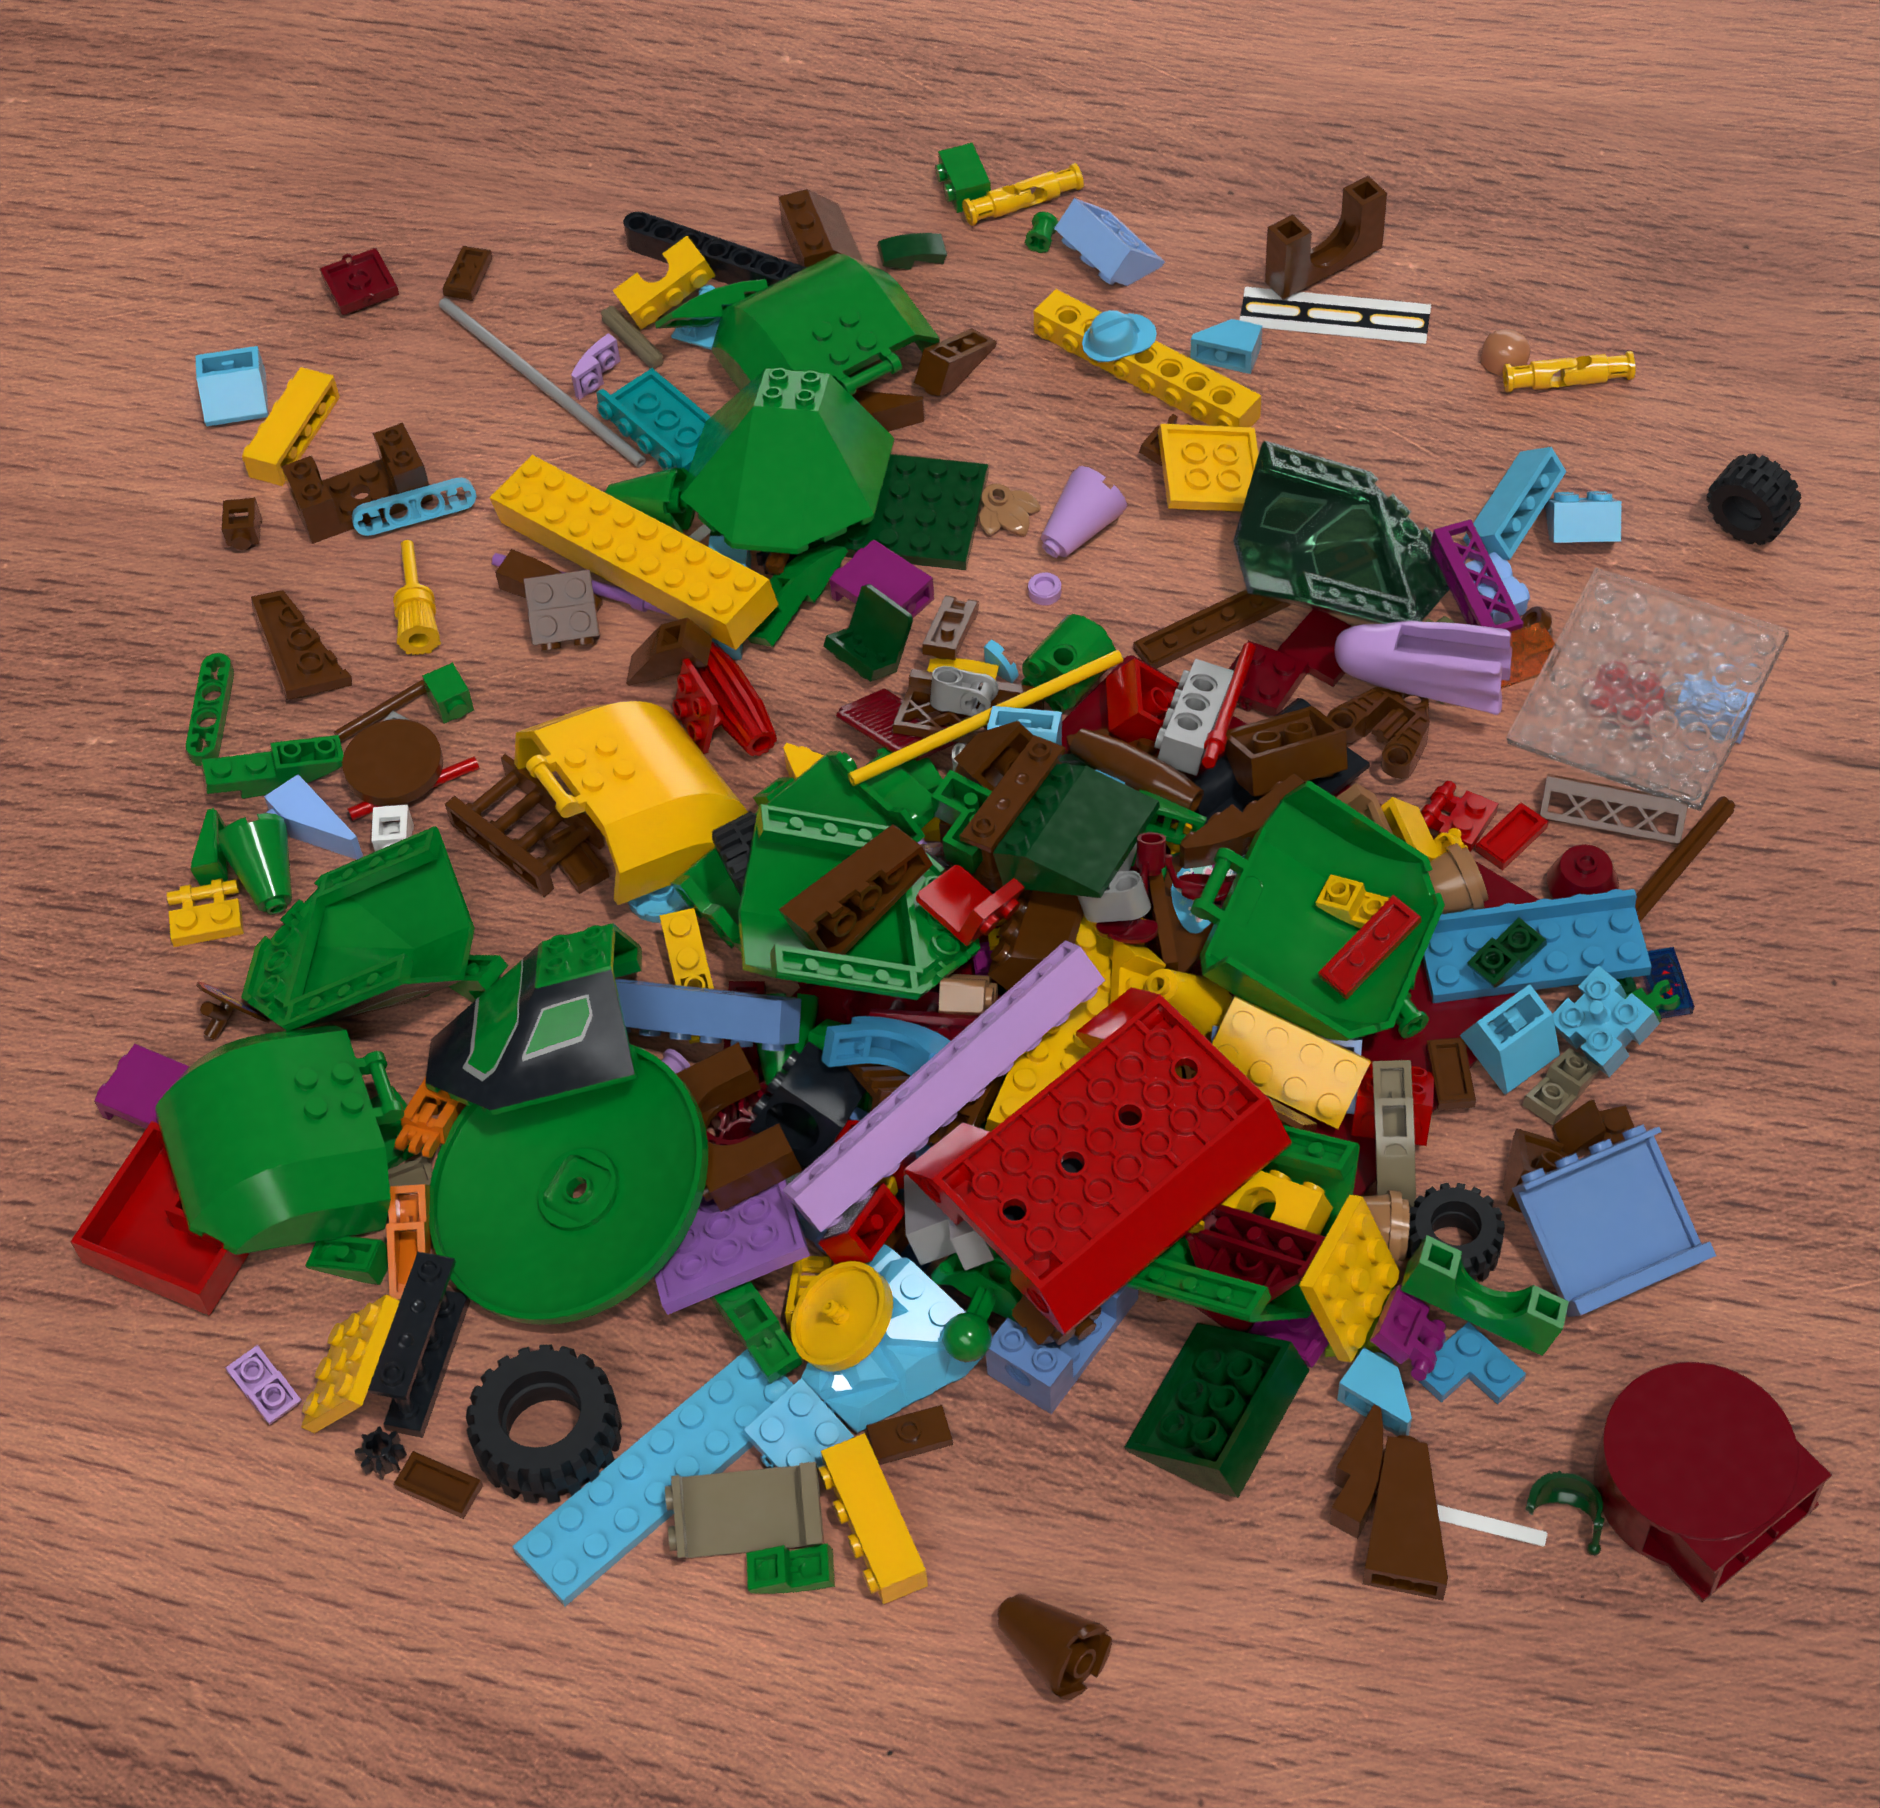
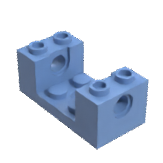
M1123 1286L1100 1306L1102 1309L1101 1314L1095 1321L1096 1328L1089 1336L1083 1340L1073 1337L1061 1345H1057L1056 1342L1037 1345L1027 1334L1026 1328H1022L1021 1325L1007 1318L992 1337L991 1346L986 1353L987 1375L1052 1414L1138 1300V1290Z

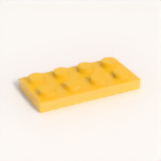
M1235 995L1212 1041V1044L1265 1095L1336 1129L1339 1128L1371 1063V1060Z

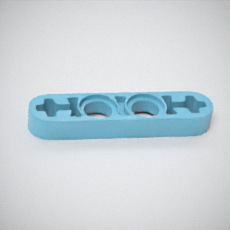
M462 477L454 478L363 503L353 510L352 522L358 533L371 536L468 509L475 503L476 491L468 479ZM463 487L464 491H469L465 493L464 500H459L457 496H453L457 494V488ZM446 490L447 497H449V505H445V500L441 494L442 491ZM426 495H435L439 499L438 505L432 510H426L421 507V500ZM396 503L404 504L407 507V513L402 518L396 519L389 514L390 508ZM383 508L387 522L382 523L378 509ZM369 513L370 517H376L371 520L372 525L365 526L364 522H358L363 520L362 514Z

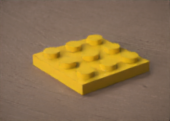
M1160 424L1158 438L1168 509L1242 512L1259 454L1255 428Z
M1356 1195L1348 1196L1299 1284L1337 1359L1352 1363L1359 1348L1364 1345L1366 1335L1375 1318L1380 1315L1383 1303L1391 1288L1396 1285L1400 1273L1364 1198Z
M386 1294L375 1302L368 1303L359 1312L352 1313L345 1321L335 1324L328 1337V1344L331 1345L328 1355L321 1360L315 1372V1378L318 1379L315 1390L306 1398L302 1408V1413L305 1414L301 1428L316 1433L363 1405L399 1305V1300Z

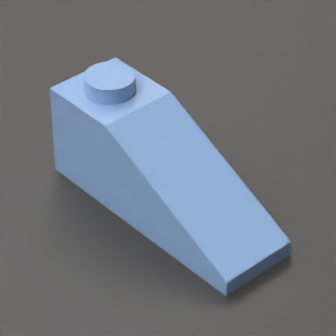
M296 775L264 796L269 809L265 813L277 814L283 817L287 826V833L291 838L356 860L363 857L357 836L299 775Z

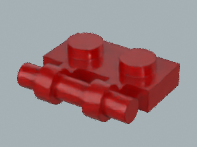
M1445 781L1442 786H1438L1431 795L1430 804L1423 806L1420 812L1428 829L1431 828L1439 831L1438 835L1448 833L1451 828L1459 829L1461 831V840L1464 845H1467L1471 853L1496 815L1499 803L1467 790L1462 798L1454 796L1453 793L1456 790V785L1452 781ZM1445 810L1447 812H1450L1451 814L1448 817L1446 815H1443L1441 811Z

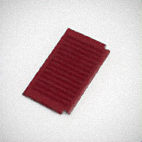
M885 688L840 707L839 712L836 714L837 718L892 753L924 739V737L893 733V723L903 699ZM914 718L905 722L916 724L921 721L918 718ZM958 742L946 743L912 760L918 762Z

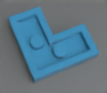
M1467 1322L1444 1343L1441 1350L1436 1352L1437 1362L1434 1370L1427 1374L1425 1380L1418 1382L1442 1403L1466 1380L1470 1379L1498 1405L1525 1381L1526 1373L1471 1323Z

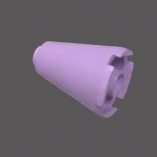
M1079 466L1071 473L1041 535L1042 547L1052 557H1067L1121 516L1126 509L1127 503L1120 490L1115 485L1109 489L1102 483L1106 477L1089 467Z

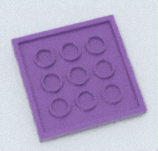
M787 1179L720 1212L714 1199L707 1202L704 1196H702L695 1219L684 1240L674 1255L654 1276L661 1304L667 1315L810 1256L796 1207L782 1191L788 1185Z

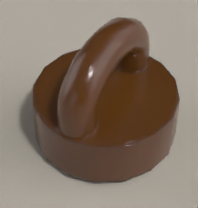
M1538 606L1527 610L1521 618L1523 627L1519 630L1520 634L1532 642L1539 640L1551 641L1553 638L1551 614Z

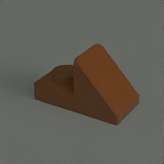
M1594 1099L1586 1102L1553 1125L1557 1142L1564 1144L1561 1151L1569 1155L1576 1153L1578 1157L1590 1155L1591 1152L1588 1147L1601 1141L1610 1139L1612 1144L1625 1140L1622 1133L1634 1128L1626 1105L1599 1111Z

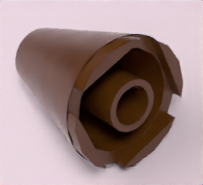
M1023 1594L1005 1599L998 1609L999 1629L1050 1690L1061 1699L1072 1700L1081 1695L1088 1688L1082 1683L1089 1675L1092 1674L1097 1678L1103 1670L1110 1654L1112 1637L1106 1634L1109 1630L1102 1624Z

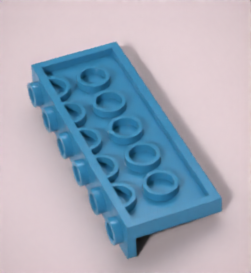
M1614 889L1600 894H1577L1569 898L1540 899L1531 903L1516 905L1507 903L1493 908L1478 910L1470 908L1463 912L1442 913L1422 958L1432 1002L1440 1003L1516 993L1529 984L1534 990L1581 984L1598 965L1614 979L1650 975L1652 966L1635 909L1637 899L1635 890ZM1519 917L1546 939L1547 945L1518 972L1494 988L1471 969L1467 962L1492 937L1496 940Z

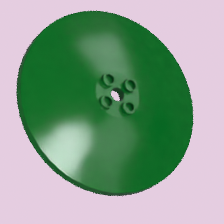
M634 1046L638 1056L637 1079L496 1115L485 1113L481 1106L474 1103L471 1106L466 1105L450 1129L445 1144L441 1146L432 1172L429 1230L436 1255L455 1258L456 1263L450 1279L473 1302L490 1313L519 1323L552 1325L573 1322L594 1316L627 1299L648 1283L674 1255L688 1233L702 1200L708 1171V1140L702 1113L694 1096L679 1076L655 1055ZM582 1183H587L584 1194L578 1198H573L575 1188Z

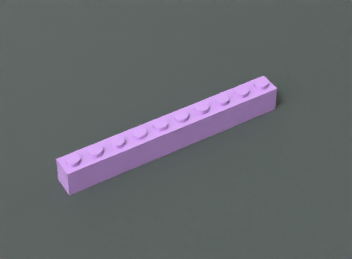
M1065 940L792 1180L782 1191L808 1223L818 1231L822 1232L825 1228L828 1229L835 1226L842 1219L843 1213L851 1205L861 1202L868 1197L872 1187L878 1181L895 1173L904 1158L911 1152L922 1149L929 1141L930 1135L939 1127L950 1124L956 1118L957 1111L966 1103L978 1099L992 1080L1009 1072L1018 1057L1024 1052L1036 1048L1042 1041V1036L1052 1027H1057L1064 1023L1070 1016L1069 1012L1080 1002H1086L1097 993V987L1105 979L1080 946Z

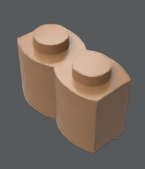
M950 974L940 981L939 1013L980 1016L998 999V983H992V978L987 975Z

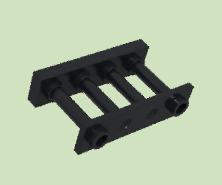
M417 1252L368 1388L370 1394L392 1398L383 1423L386 1431H397L400 1434L424 1437L470 1304V1299L464 1293L446 1290L456 1263L455 1258Z

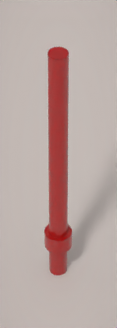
M1245 643L1242 647L1214 728L1207 734L1204 743L1205 753L1202 759V764L1206 768H1213L1216 765L1218 756L1225 750L1228 741L1226 733L1256 651V647L1252 643Z

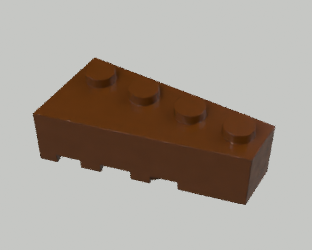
M892 824L778 910L804 947L810 950L845 955L933 864L919 843Z

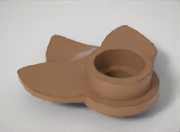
M990 484L983 490L981 495L983 509L979 515V522L989 536L995 534L1003 527L1011 533L1025 537L1029 528V515L1040 512L1041 507L1036 498L1025 491H1011L1002 484ZM993 496H999L1002 500H996Z

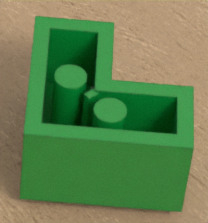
M950 769L931 796L934 816L952 825L942 839L945 860L954 865H960L966 871L973 874L983 861L981 849L961 841L960 834L992 791Z

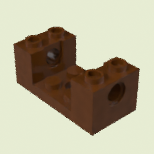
M403 423L373 433L380 460L325 480H321L318 467L312 455L281 466L292 501L312 544L355 529L352 522V513L357 506L429 485L424 464ZM361 493L368 494V496L362 499L355 498L356 495ZM432 495L424 496L421 504L433 500ZM396 503L390 508L389 514L393 515L407 510V507L404 504ZM383 508L378 509L381 519L385 518ZM369 513L362 514L363 520L358 522H364L366 525L371 523V520L376 517H370Z

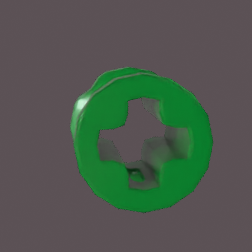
M1038 212L1034 215L1032 219L1033 227L1027 232L1025 244L1030 250L1038 253L1049 251L1052 242L1051 237L1056 233L1054 228L1058 223L1057 218L1048 212Z
M1409 991L1395 1022L1399 1027L1398 1033L1403 1038H1409L1418 1034L1429 1021L1427 1014L1419 1011L1413 1004Z

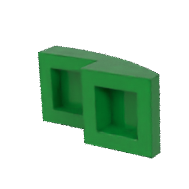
M828 1543L792 1551L781 1545L746 1553L748 1591L750 1593H794L835 1587L833 1549Z

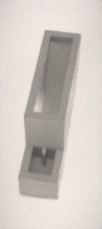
M908 1175L904 1176L906 1237L920 1265L957 1253L965 1270L994 1260L992 1248L965 1220L956 1226Z

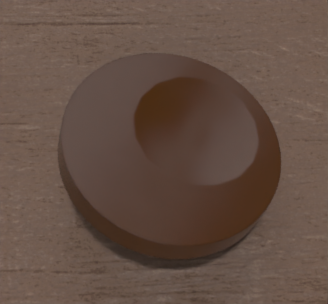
M391 719L375 723L359 732L350 741L344 752L342 768L349 788L358 798L378 806H396L421 797L434 786L443 769V754L437 737L429 728L412 720Z

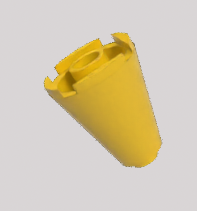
M1170 969L1154 971L1148 977L1144 986L1145 991L1161 994L1210 1042L1212 1026H1220L1233 1000L1232 995L1227 990L1206 977Z

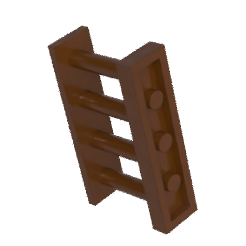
M1035 735L960 834L961 841L981 849L983 861L972 876L992 894L1003 887L993 852L1065 753L1064 746Z
M504 754L501 757L505 777L473 803L468 802L465 804L459 798L453 796L445 803V807L452 826L545 897L554 889L550 875L552 873L551 868L585 839L600 850L605 846L602 833L589 815L583 812L563 818L555 808L556 802L540 780L532 777L526 767L518 769L514 764V760L507 754ZM515 785L527 794L496 821L491 820L488 822L481 816L485 810ZM538 803L551 812L519 840L516 838L512 840L504 833ZM563 821L568 826L573 824L576 828L543 858H535L528 853V850L560 822Z

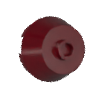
M1582 844L1569 848L1553 863L1547 874V885L1551 899L1554 900L1569 898L1577 894L1607 893L1610 890L1619 889V879L1613 863L1605 851L1593 845Z

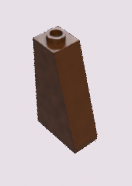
M1407 1435L1387 1436L1362 1584L1444 1600L1448 1574L1428 1443L1419 1442L1416 1438Z

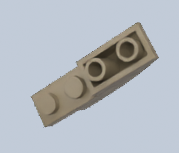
M1411 1060L1373 1061L1377 1195L1386 1194L1388 1190L1401 1191L1402 1199H1408L1410 1210L1411 1207H1414V1201L1416 1200Z

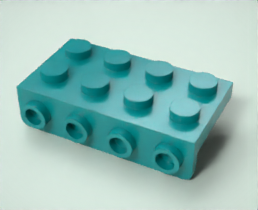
M653 368L611 395L603 388L596 392L598 399L597 410L603 419L613 422L623 436H629L634 440L644 454L649 453L655 458L663 470L677 467L685 468L689 472L705 422L710 418L706 412Z

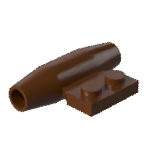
M1085 728L1080 729L1072 740L1070 753L1091 769H1097L1115 777L1137 791L1141 789L1151 792L1194 812L1203 799L1204 790L1191 781L1195 775L1177 770L1170 764L1158 759L1160 749L1154 747L1155 742L1152 740L1140 738L1127 743Z

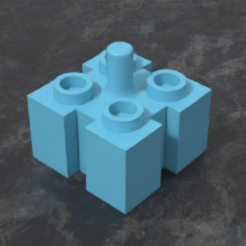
M1598 965L1578 986L1582 996L1575 1003L1567 998L1553 1013L1556 1032L1576 1050L1584 1043L1581 1049L1587 1059L1599 1066L1600 1070L1610 1077L1629 1057L1625 1047L1632 1040L1640 1045L1660 1023L1654 1011L1634 994L1631 993L1624 999L1627 995L1621 984Z

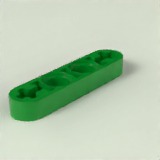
M214 653L207 656L202 661L186 740V751L191 762L196 766H202L201 759L218 758L220 754L234 679L232 663L229 657L223 653ZM217 669H218V673H217L218 680L215 679L214 674H213V672H216ZM218 691L221 693L215 700L208 701L204 699L210 692ZM206 718L216 719L215 723L209 727L199 726L200 722ZM202 739H205L208 747H204L203 752H199L203 748Z

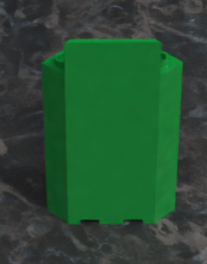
M841 751L827 752L765 804L884 826H891L893 824L917 843L926 836L921 828L935 817L931 799L932 794L900 766L853 786L849 781L848 773L856 770L857 765L847 753H841ZM881 752L869 763H872L880 758H883L887 756V754ZM714 847L670 884L688 907L695 909V913L700 919L704 917L714 928L713 931L731 949L735 946L741 952L738 920L741 897L716 847Z

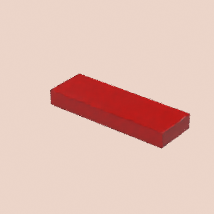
M1392 895L1318 972L1319 977L1347 1000L1422 922L1421 917L1395 895Z

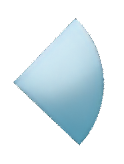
M991 639L984 646L985 663L999 666L997 675L1013 683L1019 676L1016 664L1010 665L1002 654L1005 649Z

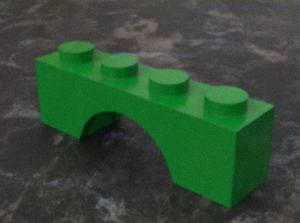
M1426 1235L1408 1261L1400 1289L1541 1356L1545 1354L1563 1330L1569 1301L1535 1285L1513 1292L1487 1288L1476 1282L1466 1272L1462 1262V1251Z

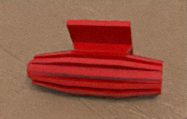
M713 641L711 643L707 667L695 669L689 658L682 661L680 675L677 677L676 698L672 703L675 717L682 721L688 735L703 754L709 753L712 733L720 725L750 756H761V754H766L769 752L768 750L775 746L774 743L777 742V735L763 701L740 666L717 643Z

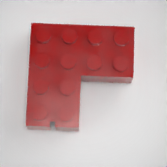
M154 1121L150 1122L70 1241L82 1263L208 1316L211 1315L249 1253L235 1255L224 1249V1243L205 1233L201 1237L189 1231L159 1123Z

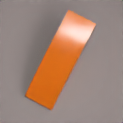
M426 1184L390 1186L389 1224H386L389 1296L400 1300L417 1252L431 1254V1234L429 1230L430 1186Z

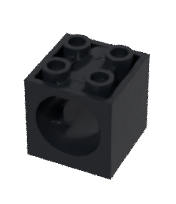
M808 1041L800 1053L796 1050L792 1051L781 1067L786 1071L785 1074L779 1071L765 1089L771 1095L767 1096L763 1093L751 1111L756 1115V1118L749 1127L751 1131L758 1134L779 1123L798 1163L805 1168L810 1166L828 1149L866 1092V1089L846 1066L828 1067L821 1061L823 1050Z

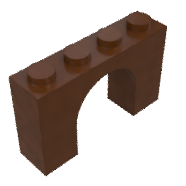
M1366 176L1344 187L1339 222L1328 238L1314 248H1311L1312 232L1293 214L1267 227L1265 283L1284 300L1381 249L1383 246L1387 192L1370 176Z
M739 1042L676 1073L694 1096L702 1113L706 1132L711 1120L719 1111L762 1089ZM779 1123L737 1144L716 1145L708 1142V1171L703 1192L707 1202L714 1199L720 1212L802 1171Z

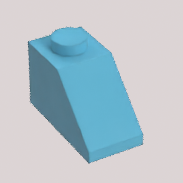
M1230 319L1194 333L1191 337L1190 359L1203 364L1251 374L1262 346L1263 325Z
M1364 1347L1339 1382L1337 1400L1367 1417L1375 1404L1381 1408L1383 1428L1397 1436H1408L1412 1416L1399 1369L1386 1355L1380 1352L1373 1353Z

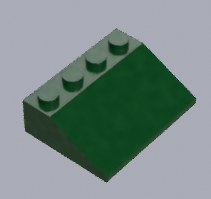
M1057 763L993 852L1003 886L1015 878L1026 890L1101 898L1137 843V836L1144 832L1159 809V801L1087 766Z
M1196 1323L1124 1448L1127 1452L1205 1490L1239 1498L1306 1378L1309 1368L1291 1341Z

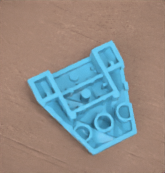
M885 1244L882 1245L872 1261L865 1263L887 1280L892 1291V1317L884 1337L864 1360L848 1369L827 1372L817 1369L808 1363L801 1377L822 1401H826V1405L831 1410L833 1409L834 1413L856 1434L866 1430V1425L883 1421L917 1400H922L932 1395L934 1391L964 1378L982 1359L965 1363L954 1359L946 1351L942 1341L944 1327L950 1318L957 1314L965 1313V1311L913 1261L907 1257L902 1258Z

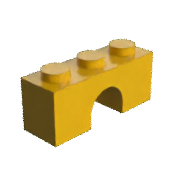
M688 236L662 253L669 264L668 272L664 278L650 283L644 281L638 273H635L612 290L641 330L654 323L658 317L673 306L680 304L684 298L698 288L703 287L711 278L716 276Z
M1270 1170L1269 1173L1259 1171L1221 1204L1252 1213L1257 1206L1266 1202H1274L1276 1206L1270 1218L1271 1220L1318 1235L1321 1234L1333 1209L1324 1195L1325 1191L1321 1187L1311 1182H1304L1303 1185L1292 1182L1287 1175L1277 1170Z

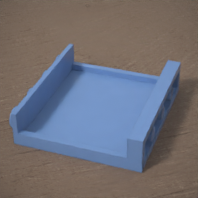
M1644 1124L1629 1129L1622 1133L1625 1140L1612 1144L1610 1139L1601 1141L1588 1147L1591 1152L1590 1155L1580 1159L1576 1153L1555 1161L1557 1169L1546 1174L1543 1168L1531 1171L1521 1176L1522 1184L1512 1188L1558 1296L1569 1301L1567 1317L1581 1316L1716 1256L1710 1241L1700 1242L1654 1135L1662 1132L1660 1127L1646 1130Z

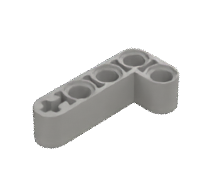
M1137 843L1101 898L1077 896L1084 916L1088 921L1099 923L1135 920L1149 912L1151 903L1142 878L1138 872L1129 871L1137 849Z

